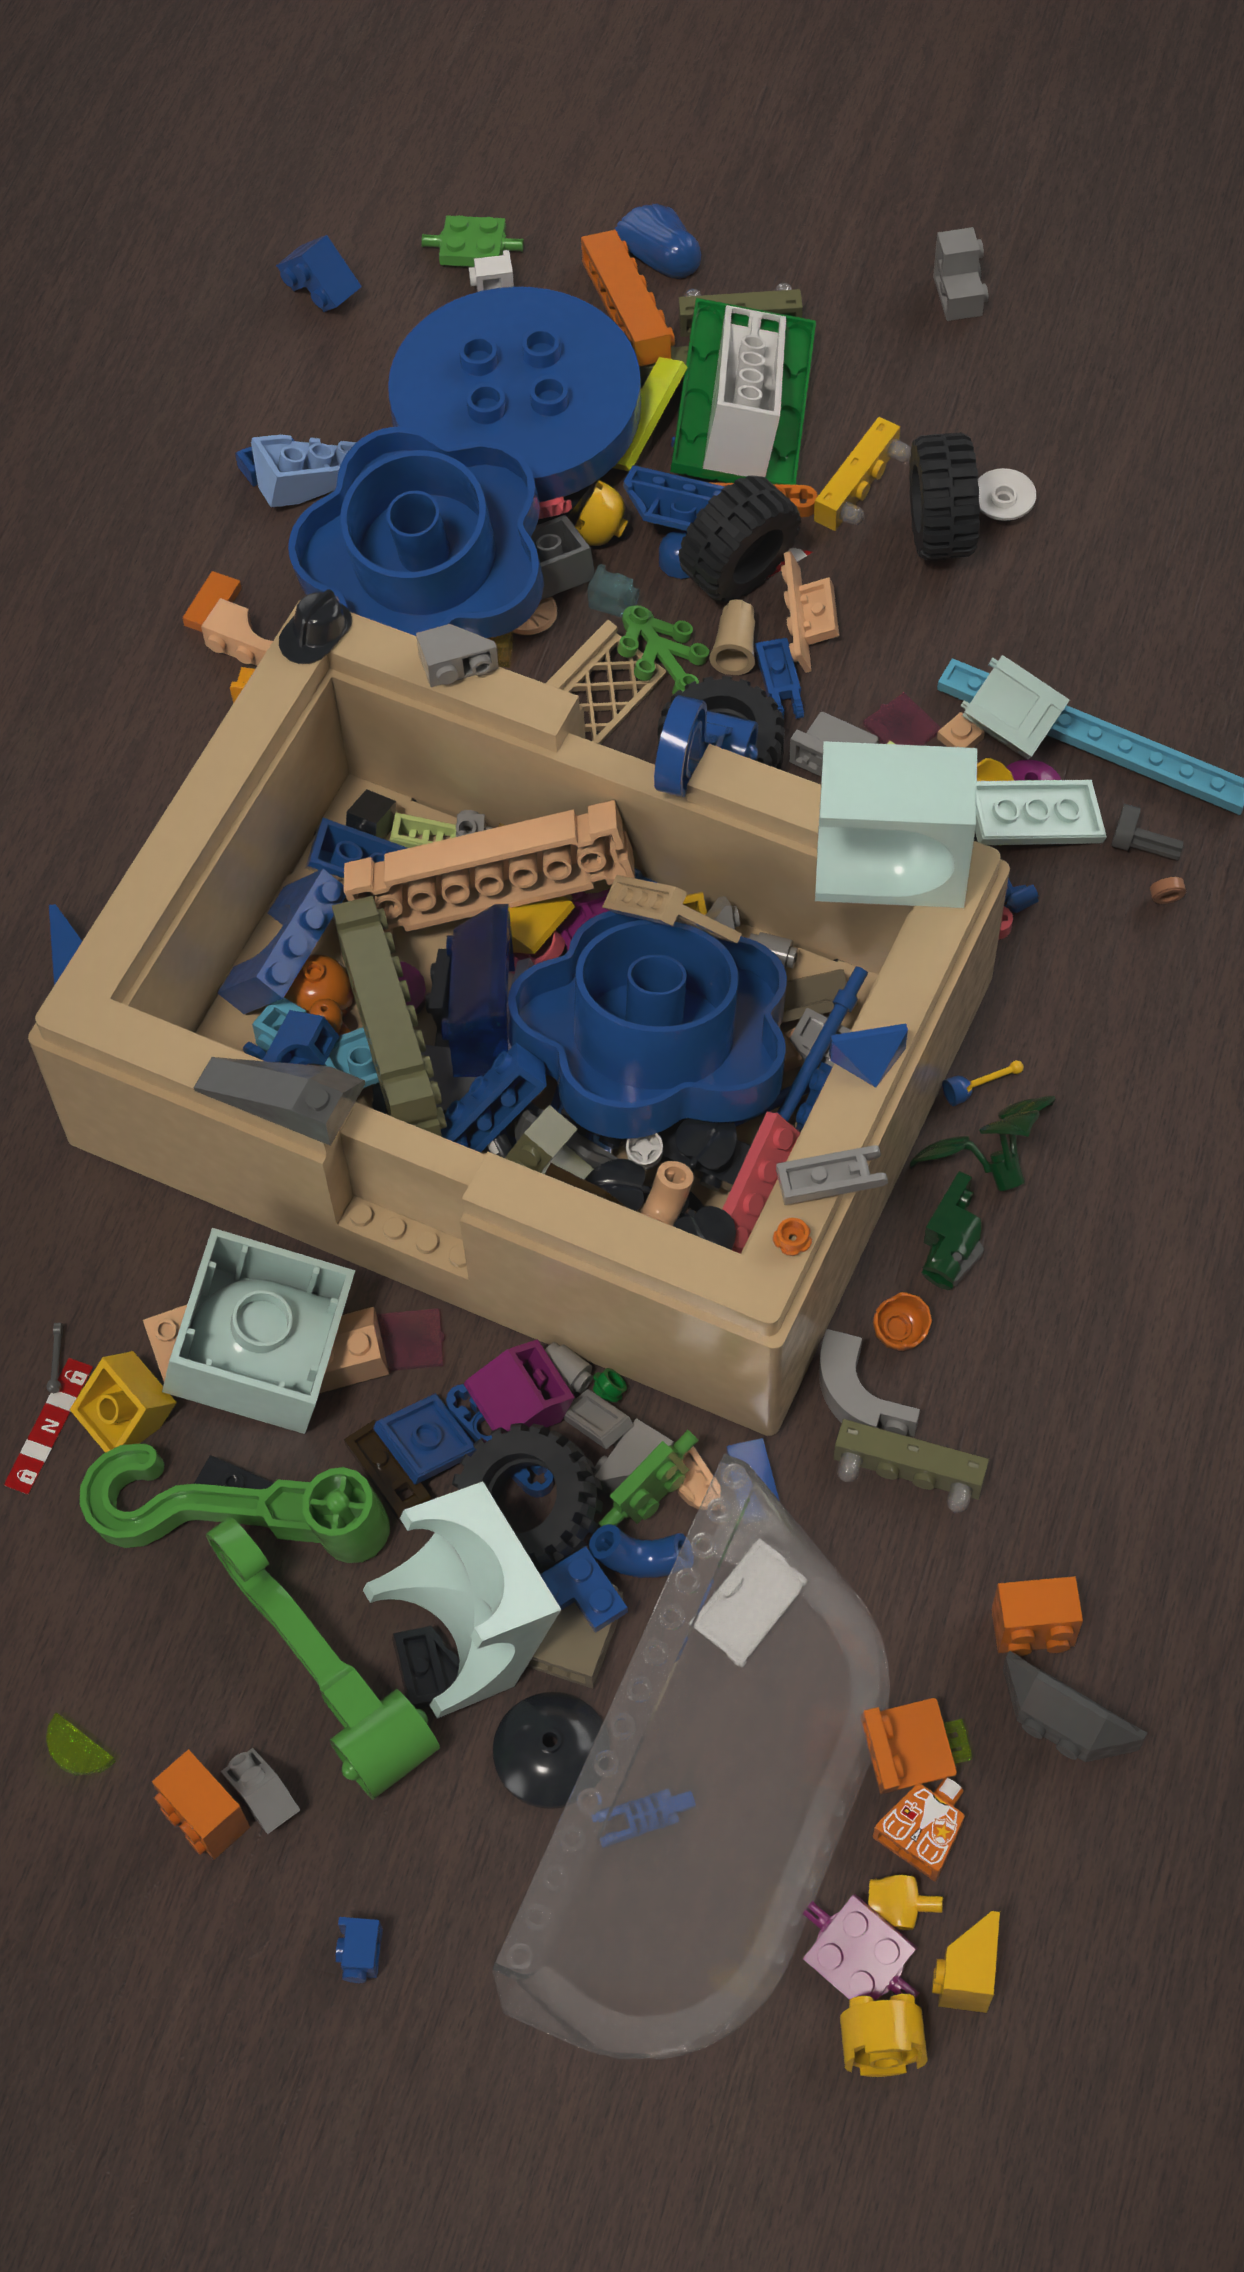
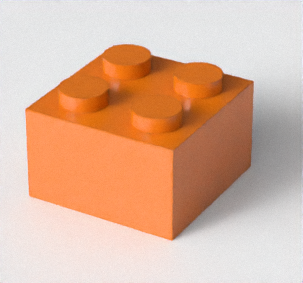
M1076 1576L998 1583L991 1610L998 1653L1012 1651L1018 1656H1025L1030 1654L1032 1650L1047 1649L1049 1653H1061L1075 1646L1083 1623Z
M189 1749L152 1781L158 1792L154 1800L161 1807V1812L173 1826H177L180 1822L182 1823L179 1828L186 1835V1840L199 1855L207 1851L215 1860L250 1828L240 1805Z

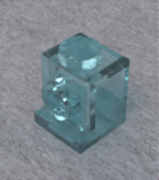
M599 564L588 586L589 608L622 618L623 612L627 607L637 604L640 591L638 588L633 587V579L619 573L606 571V565Z

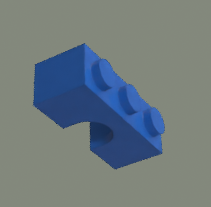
M289 1010L270 1048L263 1057V1061L324 1065L339 1035L324 1016Z

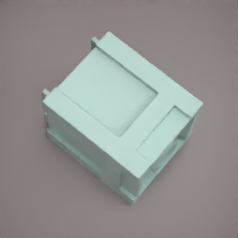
M1002 655L999 661L992 658L988 665L993 667V670L970 704L965 700L962 702L960 707L965 709L962 717L1028 760L1037 750L1070 700Z

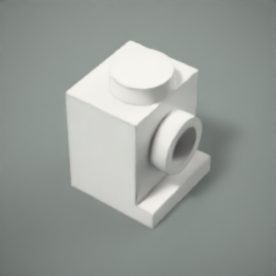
M504 250L503 255L475 258V267L469 268L471 286H477L478 292L502 287H514L509 250Z

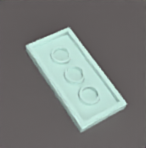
M1092 780L977 781L975 833L979 843L984 845L1103 843L1107 838Z

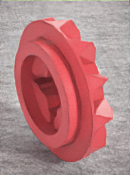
M564 496L539 502V519L569 512L572 509L571 500L564 501Z

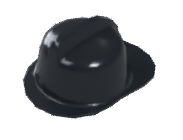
M327 589L325 592H315L304 596L296 606L295 615L286 624L279 636V648L282 655L289 661L297 664H311L321 660L350 629L352 616L349 609L342 603H339L335 598L334 592L330 589Z

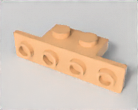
M788 551L784 553L785 565L781 566L783 579L788 586V590L784 591V599L791 615L787 617V626L791 636H793V643L789 644L793 661H799L803 670L807 673L812 671L809 645L839 636L834 585L830 577L802 585L800 566L792 552Z

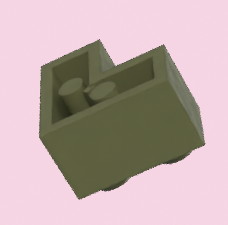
M550 1105L524 1132L505 1157V1159L545 1174L550 1163H553L584 1180L594 1169L565 1145L577 1131V1128Z

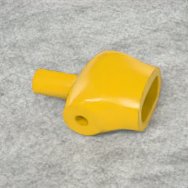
M894 1875L882 1879H870L868 1906L895 1929L913 1930L916 1925L918 1912H943V1896L919 1895L915 1877Z

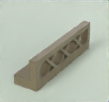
M844 969L787 981L782 1023L800 1019L806 1008L819 1014L831 1012L835 1006L832 1002L839 989L843 990L846 985Z

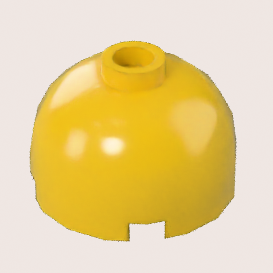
M598 480L593 489L592 496L587 500L574 526L589 546L604 545L614 535L620 538L628 523V520L623 518L626 507L622 496L614 488Z

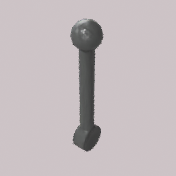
M54 1323L53 1326L54 1344L51 1380L46 1385L47 1390L53 1394L61 1389L58 1373L63 1323Z

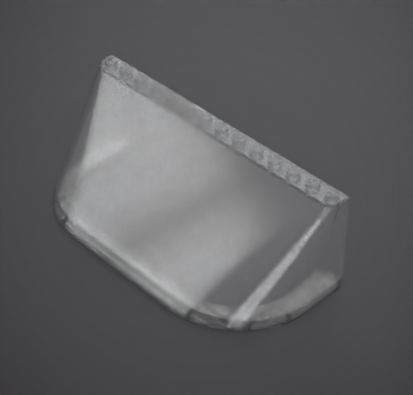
M724 1453L492 1969L505 2015L577 2047L613 2058L629 2060L630 2058H654V2060L682 2056L703 2049L740 2028L770 1998L782 1980L808 1919L802 1913L805 1909H809L807 1906L812 1901L815 1902L871 1764V1757L860 1716L864 1710L879 1707L880 1711L888 1709L890 1678L888 1660L878 1627L868 1608L856 1591L751 1466L740 1459Z

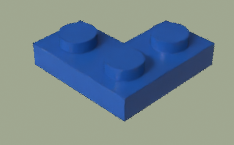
M586 1546L540 1574L561 1610L575 1602L595 1633L628 1613V1607Z

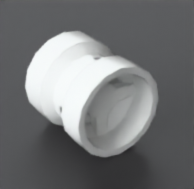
M656 1133L646 1137L627 1139L626 1152L628 1160L642 1166L644 1170L654 1168L659 1164L663 1156V1144L660 1136Z

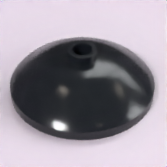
M559 1692L535 1694L514 1705L501 1720L493 1741L495 1769L505 1788L522 1802L544 1809L567 1807L587 1797L603 1779L610 1758L608 1733L597 1712L581 1699ZM547 1737H554L557 1739V1744L553 1747H546L543 1741Z

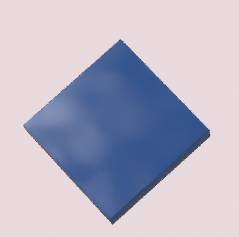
M436 1393L376 1421L373 1428L415 1485L460 1463L465 1454L471 1457L476 1451L473 1441Z

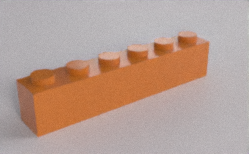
M616 230L581 237L582 263L610 318L621 328L631 342L639 367L654 364L659 357L671 359V346L675 345L673 330L671 327L667 328L663 311L661 309L658 310L656 307L653 292H648L644 275H639L635 258H630L626 241H621Z

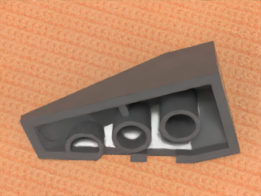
M211 1057L195 1084L194 1090L331 1146L364 1088L365 1080L328 1066Z

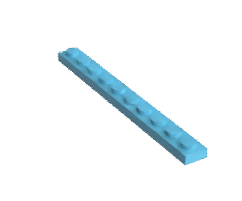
M952 658L938 681L937 690L970 703L989 676V673ZM1066 705L1047 733L1050 737L1238 815H1241L1244 809V778Z

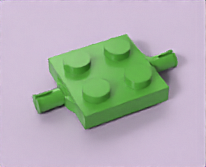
M458 215L446 216L444 229L440 235L422 234V247H439L440 265L475 267V258L503 255L504 250L523 252L524 239L506 238L505 218L465 217Z
M687 1429L673 1446H668L662 1441L610 1495L614 1500V1507L598 1523L601 1526L608 1524L617 1526L624 1518H631L638 1524L642 1519L650 1518L659 1508V1501L668 1492L677 1490L685 1481V1474L689 1469L683 1463V1456L699 1440Z

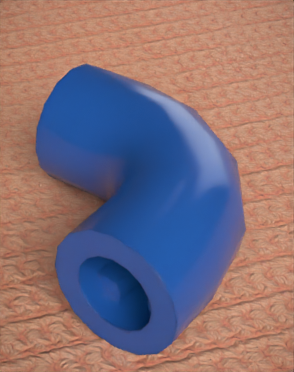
M608 1524L598 1528L589 1542L591 1555L601 1564L617 1573L637 1578H657L673 1575L691 1569L694 1563L691 1544L682 1533L655 1540H640L625 1534L617 1526Z

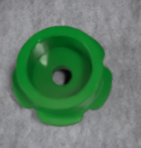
M606 1368L602 1373L597 1372L593 1376L595 1380L593 1391L596 1395L607 1402L616 1403L622 1399V1394L627 1390V1386L623 1378L616 1371Z

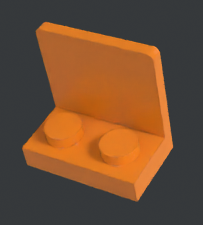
M936 1698L880 1711L879 1707L862 1712L860 1719L880 1795L913 1787L918 1783L925 1784L956 1775L955 1763Z

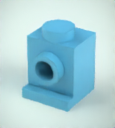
M286 998L269 1004L252 1024L256 1044L267 1053L289 1010L307 1013L305 1009Z

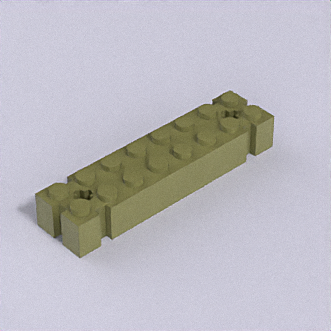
M373 896L332 905L342 957L388 1115L442 1137L440 1129L447 1128L442 1106L436 1108L437 1104L442 1103L440 1090L437 1082H434V1080L429 1081V1078L434 1077L432 1064L429 1056L421 1055V1052L426 1051L424 1038L421 1030L413 1029V1027L418 1026V1020L414 1006H406V1002L411 1001L406 980H398L399 977H403L399 957H391V954L396 952L391 932L384 933L383 931L388 929L384 908H376Z

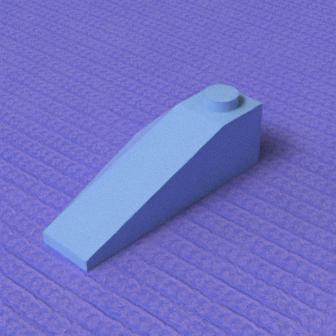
M290 435L253 437L251 446L258 488L270 507L300 504L334 491L341 463L356 442L340 441L338 445H327L321 443L319 438H310L308 443L292 441Z

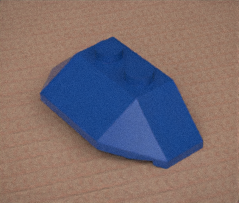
M635 465L632 466L623 483L624 489L643 521L687 531L690 523H693L697 518L696 515L701 508L704 509L709 503L708 501L714 495L717 496L721 489L725 487Z

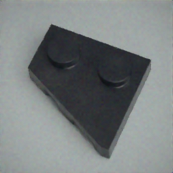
M431 1626L393 1633L392 1641L406 1698L415 1709L430 1707L432 1700L445 1692L456 1680L460 1659L453 1651L444 1646L443 1639Z

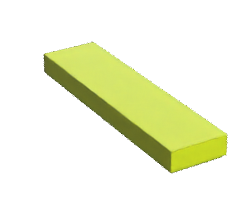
M658 358L641 389V414L637 432L628 450L613 468L630 471L632 466L635 465L688 368L683 361Z

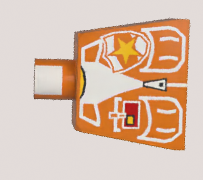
M944 1778L934 1792L918 1783L876 1824L873 1839L936 1882L963 1825L965 1815L955 1808L954 1805L964 1790L949 1778Z

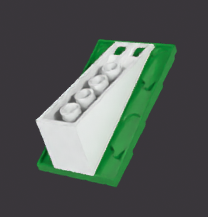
M696 298L686 357V366L688 368L683 379L670 472L686 473L689 476L710 480L718 479V481L734 483L739 478L753 475L765 477L772 484L796 485L816 327L815 320Z

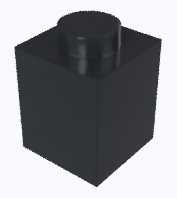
M366 789L347 810L346 826L384 839L393 827L396 801Z

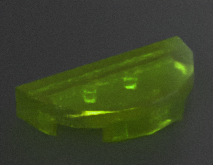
M57 1712L54 1714L48 1725L46 1742L49 1754L62 1770L74 1776H79L80 1774L89 1775L95 1772H104L116 1762L113 1756Z

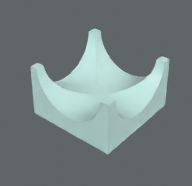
M482 1481L405 1509L400 1519L407 1531L426 1529L435 1533L414 1556L385 1575L367 1582L363 1589L370 1603L379 1600L395 1599L408 1601L427 1609L437 1616L452 1634L460 1659L459 1670L454 1683L445 1692L435 1697L430 1704L437 1718L513 1688L561 1611L560 1606Z

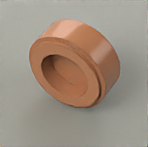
M1169 877L1153 883L1150 886V892L1154 902L1168 904L1184 897L1186 888L1182 878Z

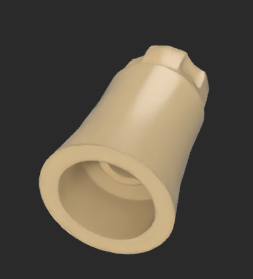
M735 599L729 601L728 605L724 606L715 644L709 658L711 665L723 674L742 675L754 667L755 619L754 608L751 604Z

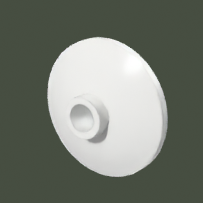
M1002 468L988 471L978 478L980 511L986 516L996 520H1015L1023 517L1033 508L1036 501V489L1033 482L1023 473Z

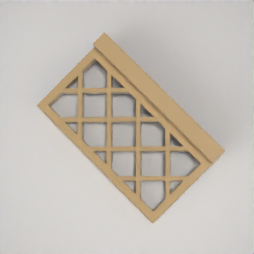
M609 620L545 683L570 693L586 691L588 703L579 704L584 706V711H589L590 724H585V732H591L592 742L600 745L665 678L667 673L664 668L654 662V676L648 681H636L634 668L637 660L643 656V653L638 649L636 655L628 658V661L610 662L609 653L616 646L618 647L621 636L617 634L618 627ZM629 669L631 681L613 682L612 670ZM593 670H606L608 682L590 683L589 674ZM632 689L633 698L629 702L615 701L614 690ZM609 690L610 702L593 703L591 691ZM594 711H612V720L609 723H595Z
M616 875L603 905V908L621 915L673 926L674 922L691 925L703 930L716 939L737 944L742 933L683 905L688 892L676 886Z

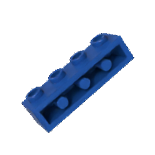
M517 1043L507 1052L503 1051L495 1059L492 1068L484 1076H478L470 1085L469 1091L459 1101L455 1100L447 1108L445 1113L447 1128L440 1129L442 1137L481 1153L547 1086L544 1062Z

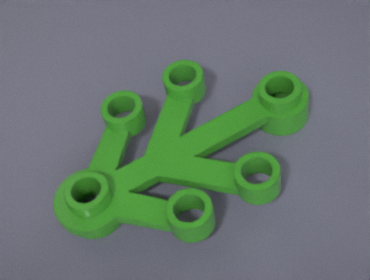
M634 605L627 607L622 615L623 625L627 632L619 641L618 653L626 658L634 657L639 646L638 636L642 635L647 642L642 658L636 662L634 668L635 677L643 681L650 680L655 670L654 661L657 656L675 681L672 694L678 690L685 691V686L694 681L698 684V678L692 674H686L673 656L685 658L695 665L706 663L709 655L707 646L695 643L688 647L677 643H685L690 640L693 631L691 624L686 621H677L673 625L654 618L651 611L643 606ZM656 632L672 636L677 642L659 637Z

